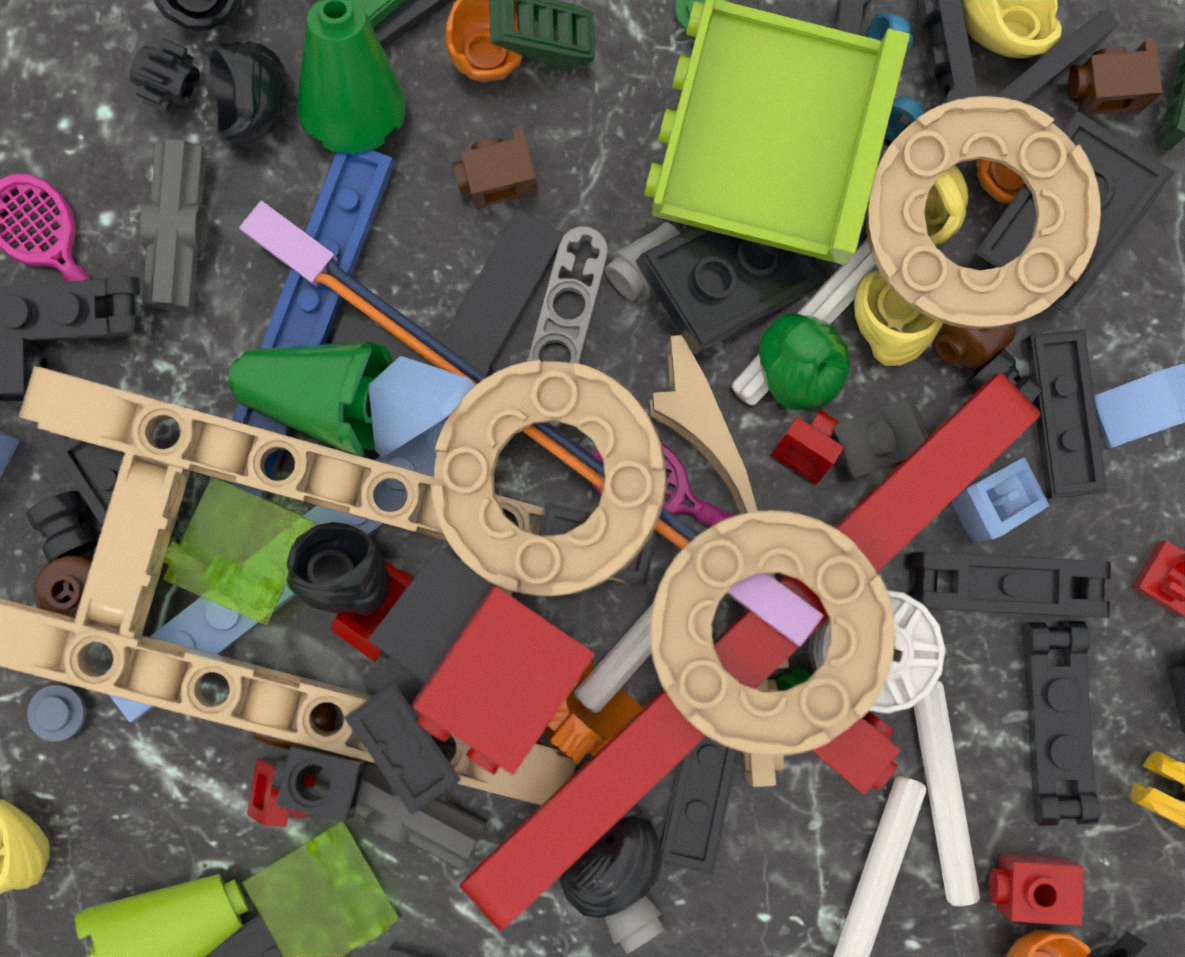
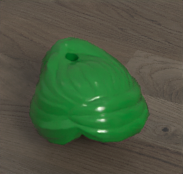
M791 313L777 318L763 333L758 348L761 370L768 389L779 403L787 409L794 411L801 409L812 410L830 403L838 396L848 379L850 357L846 343L833 326L817 317Z

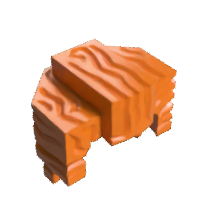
M591 661L544 730L548 739L569 758L571 757L577 765L587 753L594 756L643 709L622 688L596 714L588 711L579 703L574 696V692L596 667Z

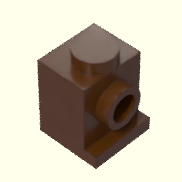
M1156 39L1145 40L1134 52H1126V49L1120 46L1103 48L1094 52L1084 64L1073 65L1069 72L1068 86L1071 97L1073 99L1077 98L1078 112L1085 116L1139 112L1147 108L1163 92Z
M523 126L512 128L513 139L503 141L502 138L491 137L477 141L471 146V150L461 152L463 160L452 163L460 194L463 195L471 192L476 209L538 194L536 176Z

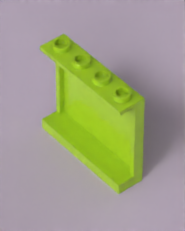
M706 0L705 3L694 1L686 35L695 37L696 40L691 57L680 54L672 89L682 91L678 109L675 111L666 108L658 142L668 144L664 163L661 165L652 162L644 196L654 198L651 216L846 265L855 255L910 34L888 28L883 39L880 41L722 0Z

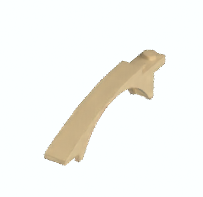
M682 335L671 336L666 346L670 392L652 394L653 400H649L650 418L675 431L691 443L708 460L730 492L739 515L758 512L746 469L708 381ZM767 573L776 580L775 573ZM788 658L778 668H789ZM766 678L756 688V690L762 692L778 691L775 679L767 680ZM743 752L745 781L753 787L776 785L775 771L783 770L784 756Z

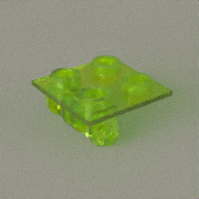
M211 477L180 544L173 542L166 551L163 562L170 566L163 580L267 626L287 584V559L289 551L296 538L313 528L315 522L222 480Z
M343 822L336 824L242 882L284 957H343L365 941L377 938L389 929V925L399 920Z

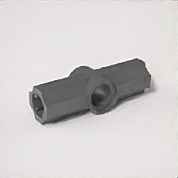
M165 139L164 142L155 144L151 201L144 203L140 217L141 240L144 248L147 249L142 304L147 308L168 312L194 310L198 253H203L208 239V215L206 207L202 204L207 151L202 145L192 144L185 140Z
M368 762L356 813L365 817V823L379 834L401 844L407 845L411 842L428 851L433 856L463 870L487 824L438 797L411 815L379 767L373 762ZM322 767L313 790L325 796L330 789L331 779L328 772Z

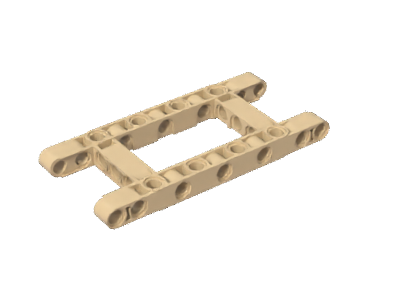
M34 367L19 414L20 418L39 423L37 427L39 429L121 451L125 454L76 618L0 598V666L375 763L345 719L338 729L325 731L318 728L312 718L313 708L320 703L332 702L338 705L345 716L373 695L147 637L142 634L190 471L447 541L439 525L432 501L431 485H434V477L59 372ZM175 419L181 429L178 442L171 448L159 449L153 439L156 426L163 420ZM287 450L294 457L295 468L287 479L273 481L266 475L264 469L265 461L272 452ZM387 480L401 483L407 492L406 503L401 509L394 512H385L379 509L374 500V492L377 486ZM495 494L502 510L509 513L515 525L525 532L538 535L543 507ZM617 578L609 579L623 584L626 583V580H621ZM489 582L490 584L497 586L499 589H501L508 595L512 596L513 591L504 589L496 584ZM95 642L107 645L112 651L113 665L107 673H100L89 664L88 651ZM216 672L227 679L230 690L225 701L213 702L203 695L201 680L206 673ZM411 706L414 712L419 717L421 713L415 710L413 706ZM450 734L455 740V747L446 758L460 776L461 781L457 783L460 785L542 805L574 775L577 764L571 757L569 758L564 752L552 748L553 743L538 739L514 776L501 767L493 775L465 755L470 748L469 745Z

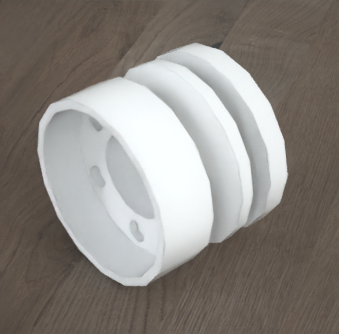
M887 591L891 601L895 626L892 663L886 682L879 696L869 709V711L891 713L911 708L930 694L942 673L945 646L939 624L927 608L908 595L894 591ZM829 619L810 636L808 654L813 673L822 665L831 641Z

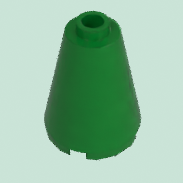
M320 0L309 10L306 23L297 96V114L302 129L309 137L311 134L321 140L323 147L333 152L355 154L376 149L385 143V136L396 126L398 132L404 124L407 107L404 90L361 4L356 0Z
M373 342L249 349L242 354L240 359H236L232 363L228 384L240 405L343 452L362 457L366 456L363 449H375L368 385L389 367L393 361L391 352L384 344Z

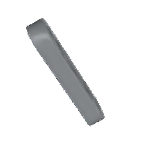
M580 226L571 229L563 236L559 244L528 361L539 360L540 353L546 345L560 343L570 351V363L580 364L607 264L608 247L605 238L591 227ZM582 241L591 243L592 253L599 255L597 259H587L582 277L583 280H593L590 287L577 279H560L563 272L573 277L575 255L570 253L569 250L570 248L579 249ZM566 291L578 293L585 302L583 313L572 320L559 317L553 308L556 297ZM557 421L549 422L557 429L562 425L561 422Z

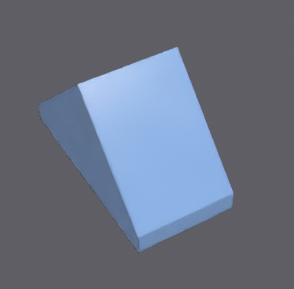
M403 356L398 357L368 385L376 452L383 458L445 419L461 403V399L475 387L473 382L467 377Z
M1185 363L1163 369L1094 396L1098 424L1108 449L1185 422Z
M1025 457L970 483L951 501L972 544L998 538L1050 506Z

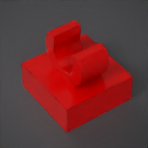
M819 410L814 420L809 424L796 417L780 438L770 456L817 485L835 464L844 449L842 445L829 438L834 431L833 427L838 425L839 421L822 410Z
M1167 540L1159 541L1131 588L1177 617H1185V551Z
M256 759L247 815L264 826L286 827L288 815L293 818L309 816L307 813L275 806L279 790L272 788V781L278 760ZM305 774V785L308 787L314 786L315 779Z

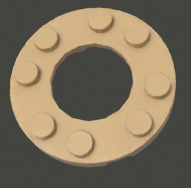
M990 96L969 97L954 100L929 110L903 130L891 143L877 165L865 213L868 244L880 273L892 290L909 306L919 313L947 325L970 329L996 328L1020 322L1042 312L1060 298L1073 282L1078 280L1085 270L1097 242L1101 217L1098 183L1087 155L1080 145L1075 146L1068 136L1052 123L1055 120L1054 118L1031 105L1017 100ZM976 159L1002 163L1020 175L1033 194L1036 211L1032 238L1022 253L1003 267L982 271L958 266L946 258L929 237L924 215L929 190L940 174L957 163Z
M536 360L512 365L492 374L473 387L461 399V403L451 412L444 423L435 446L437 455L434 467V485H431V494L435 514L447 541L464 563L477 574L493 584L514 592L536 596L569 595L588 590L611 579L629 565L645 547L657 525L663 507L666 491L665 457L659 436L651 419L640 403L614 379L582 364ZM557 421L579 428L594 441L604 460L605 487L599 506L584 524L566 534L542 537L521 530L505 516L495 497L493 474L501 450L516 433L532 424Z
M760 511L738 515L714 525L697 536L676 556L667 569L654 600L650 628L651 648L654 664L664 689L675 706L698 730L717 742L739 751L771 756L789 755L805 752L830 742L831 739L847 730L859 718L861 719L871 708L886 682L891 667L895 644L894 616L891 601L880 575L877 574L868 559L856 547L857 545L835 528L805 515L782 511ZM781 573L801 580L819 596L829 616L831 641L822 665L807 681L786 691L762 692L740 684L723 669L713 649L711 623L719 601L735 583L754 574Z

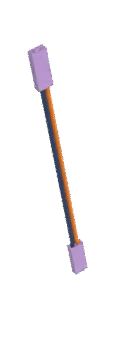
M262 200L239 227L245 235L312 285L317 287L319 283L325 284L435 367L467 377L475 386L487 378L479 370L339 268L336 264L338 258L335 254ZM549 422L536 423L522 430L602 491L604 490V463ZM662 507L654 530L683 550L700 534ZM767 573L754 574L735 583L727 592L729 596L799 648L823 617V614Z

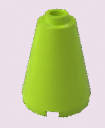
M217 874L88 907L78 912L74 918L79 940L91 935L93 944L90 945L91 954L87 957H206L243 927L240 915L249 909L236 880L233 879L225 883L221 875Z

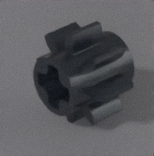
M162 38L159 49L143 46L137 52L130 69V81L132 84L139 86L136 95L143 98L144 104L168 113L172 102L185 106L192 100L198 88L200 72L197 67L191 65L194 57L187 54V48Z

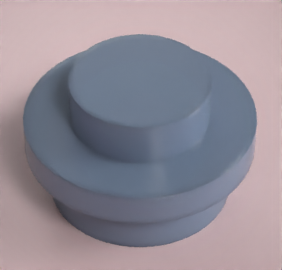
M47 686L39 690L31 699L27 711L28 722L33 732L44 740L56 742L69 739L84 724L86 718L85 702L82 696L69 686Z

